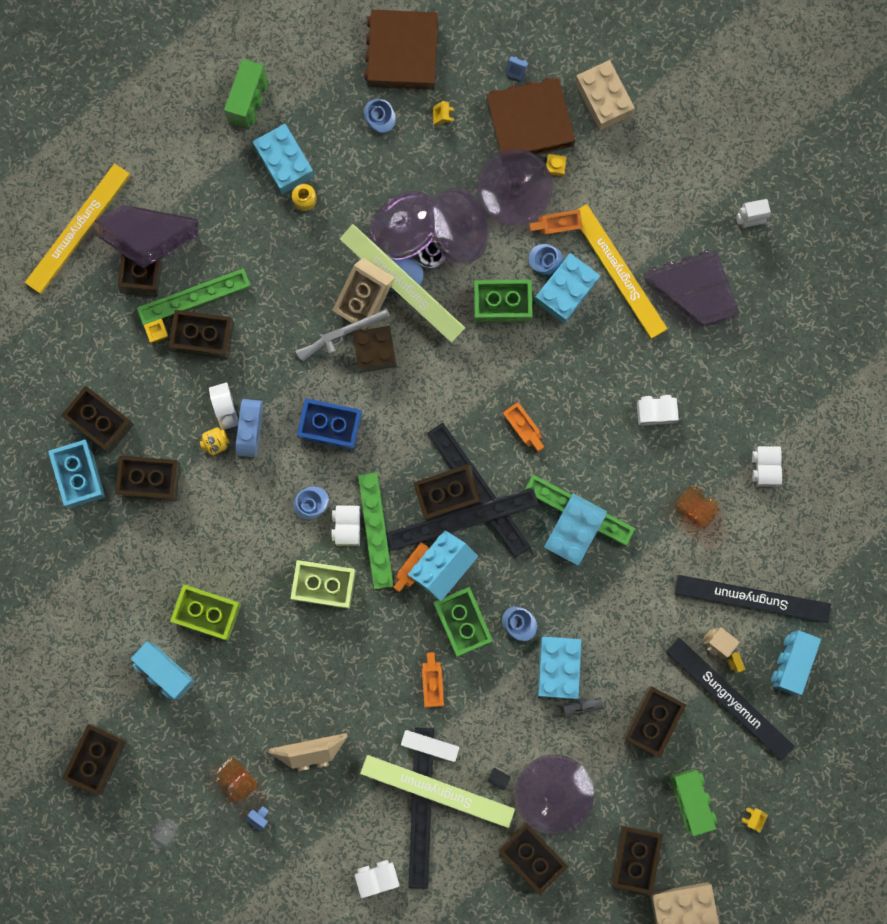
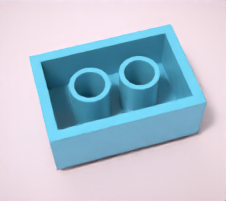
M286 124L252 141L256 152L282 195L314 178L311 166Z
M570 253L536 295L534 302L565 324L599 281L600 275Z
M86 439L48 451L65 507L70 509L106 497L91 444Z
M573 493L544 548L579 566L607 511Z
M444 531L425 552L419 562L413 566L408 575L421 588L442 601L477 559L478 555L466 543L449 532Z
M799 630L791 632L790 635L787 634L784 640L785 651L780 653L777 661L780 664L778 671H774L771 682H773L772 687L792 695H802L821 639Z
M541 637L538 696L578 699L581 639Z
M146 641L131 658L134 662L133 667L140 673H146L148 675L147 679L154 686H161L163 688L161 692L169 699H181L196 682L152 642Z

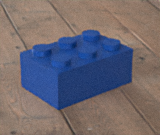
M305 398L297 437L305 441L355 451L362 419V410Z

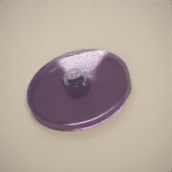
M520 149L502 151L493 156L482 168L477 183L478 197L483 209L494 220L506 225H523L538 218L549 205L553 191L551 174L545 163L533 153Z
M449 188L438 193L430 205L428 215L429 230L434 244L444 257L454 263L466 264L477 260L484 253L489 237L488 222L482 206L471 193L461 188Z
M407 191L395 195L386 201L374 215L369 229L370 240L390 259L399 260L411 257L423 250L436 235L440 224L439 208L429 195L420 191Z
M551 754L533 760L523 769L517 780L515 799L521 816L531 827L546 834L558 835L576 829L587 819L594 802V788L589 774L581 764L567 756Z

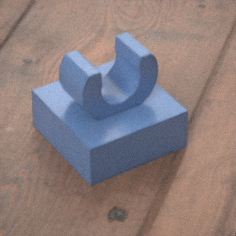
M511 56L505 75L522 81L528 62Z
M262 806L258 813H256L252 809L246 821L261 832L268 823L264 818L269 810Z

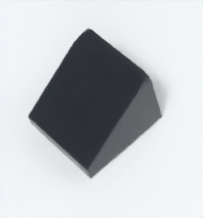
M493 768L487 780L498 788L505 790L510 776Z

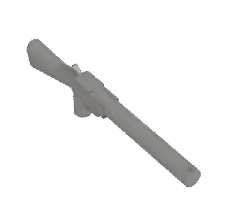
M385 308L384 311L325 335L320 334L322 338L312 345L296 350V354L302 361H305L324 345H326L329 354L336 351L334 345L342 342V336L385 319L390 314L387 308ZM341 337L340 342L333 344L332 340Z

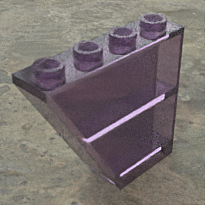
M123 204L95 220V233L97 237L142 268H145L198 236L199 220Z
M716 250L702 251L696 257L692 255L684 257L678 263H675V261L666 263L660 269H657V267L648 269L643 277L645 283L701 329L735 318L740 313Z

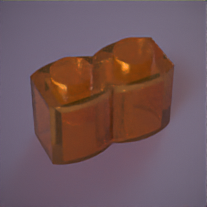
M688 486L674 506L705 529L719 512L720 508L714 499L705 498L702 495L703 491L696 486Z
M234 756L215 772L217 775L216 781L222 787L226 785L230 789L229 795L236 802L238 800L243 802L260 786L258 781Z

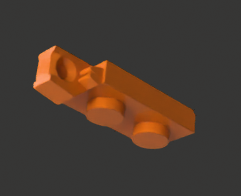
M580 210L543 215V217H538L539 222L529 223L530 231L540 230L541 234L583 228Z
M519 402L502 413L524 444L528 447L532 445L537 453L544 449V445L540 441L542 436L539 429Z
M422 542L398 571L396 578L399 580L393 588L399 593L405 585L410 588L415 583L408 573L429 549Z
M435 652L427 653V663H423L422 668L424 707L444 706L442 668L440 667V662H435Z

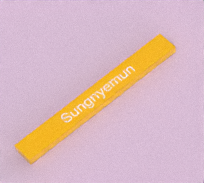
M114 163L25 281V284L38 293H43L131 176L128 172Z
M586 204L577 209L581 212L583 228L580 230L649 338L653 339L666 331V325L589 206Z

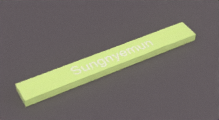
M354 224L342 235L340 240L357 256L368 260L395 277L391 287L450 342H453L465 329L459 321Z
M369 755L366 756L360 772L362 775L508 828L515 811L512 807Z

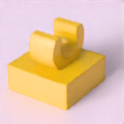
M442 101L433 107V125H442L445 122L450 123L454 121V118L449 117V113L454 111V108L449 107V102Z
M747 808L746 811L751 813L752 816L749 820L742 818V821L748 824V827L760 833L768 814L756 808L754 810Z

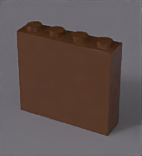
M371 9V16H367V28H370V34H366V45H369V51L365 53V63H368V69L364 71V80H368V87L435 89L438 12Z
M550 77L542 82H528L525 86H511L507 90H493L486 94V103L502 163L574 146L575 138L559 78L554 79Z

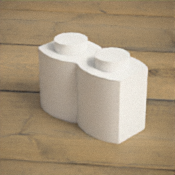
M763 199L744 203L736 215L738 225L746 228L765 224L771 213L768 200Z
M671 395L660 396V399L645 396L641 397V400L637 402L639 425L673 424L679 421L677 398H672Z
M757 447L752 452V462L756 463V470H753L752 479L753 482H756V487H780L782 485L781 447Z
M336 506V510L332 511V522H336L335 529H332V541H335L336 546H359L360 506Z
M388 860L378 862L377 867L372 869L369 866L357 869L358 873L355 874L361 898L400 886L393 862L389 863Z

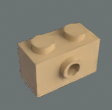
M720 627L708 631L704 636L706 641L703 645L707 647V650L712 655L723 659L728 658L740 642Z

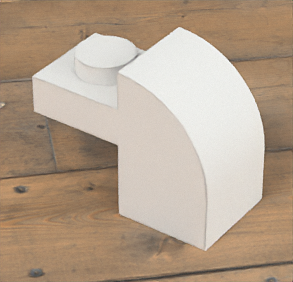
M228 383L210 387L209 392L221 430L238 426L239 419Z

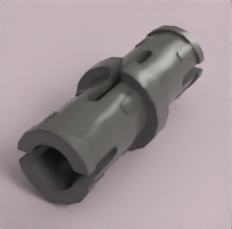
M601 697L589 700L579 699L577 702L563 704L565 716L579 713L583 715L590 711L603 709Z

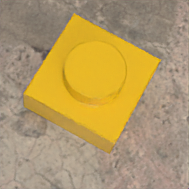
M548 154L545 174L564 177L566 156Z
M162 318L144 325L151 344L169 338Z
M739 651L731 653L730 659H727L729 668L734 670L735 673L744 671L745 667Z

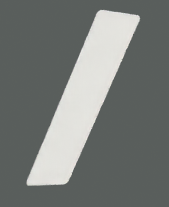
M407 730L401 742L402 746L453 762L456 761L459 751L458 746Z

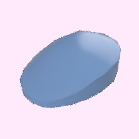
M374 99L366 104L364 117L369 127L378 133L389 132L394 127L396 121L395 112L389 102L382 99Z
M541 244L535 246L529 254L530 266L536 272L550 275L555 273L563 263L561 251L551 245Z
M314 486L302 490L294 499V512L302 519L309 520L318 517L327 509L329 504L328 494L325 490Z
M511 607L503 614V628L512 638L519 641H527L536 634L537 622L528 610L522 607Z

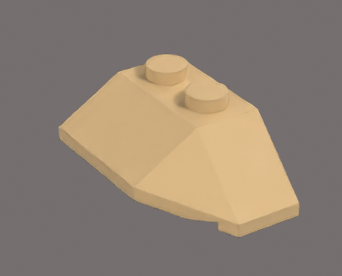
M345 733L271 748L269 753L292 769L297 768L298 771L308 770L309 765L317 764V768L329 765L328 761L334 759L348 738V734Z

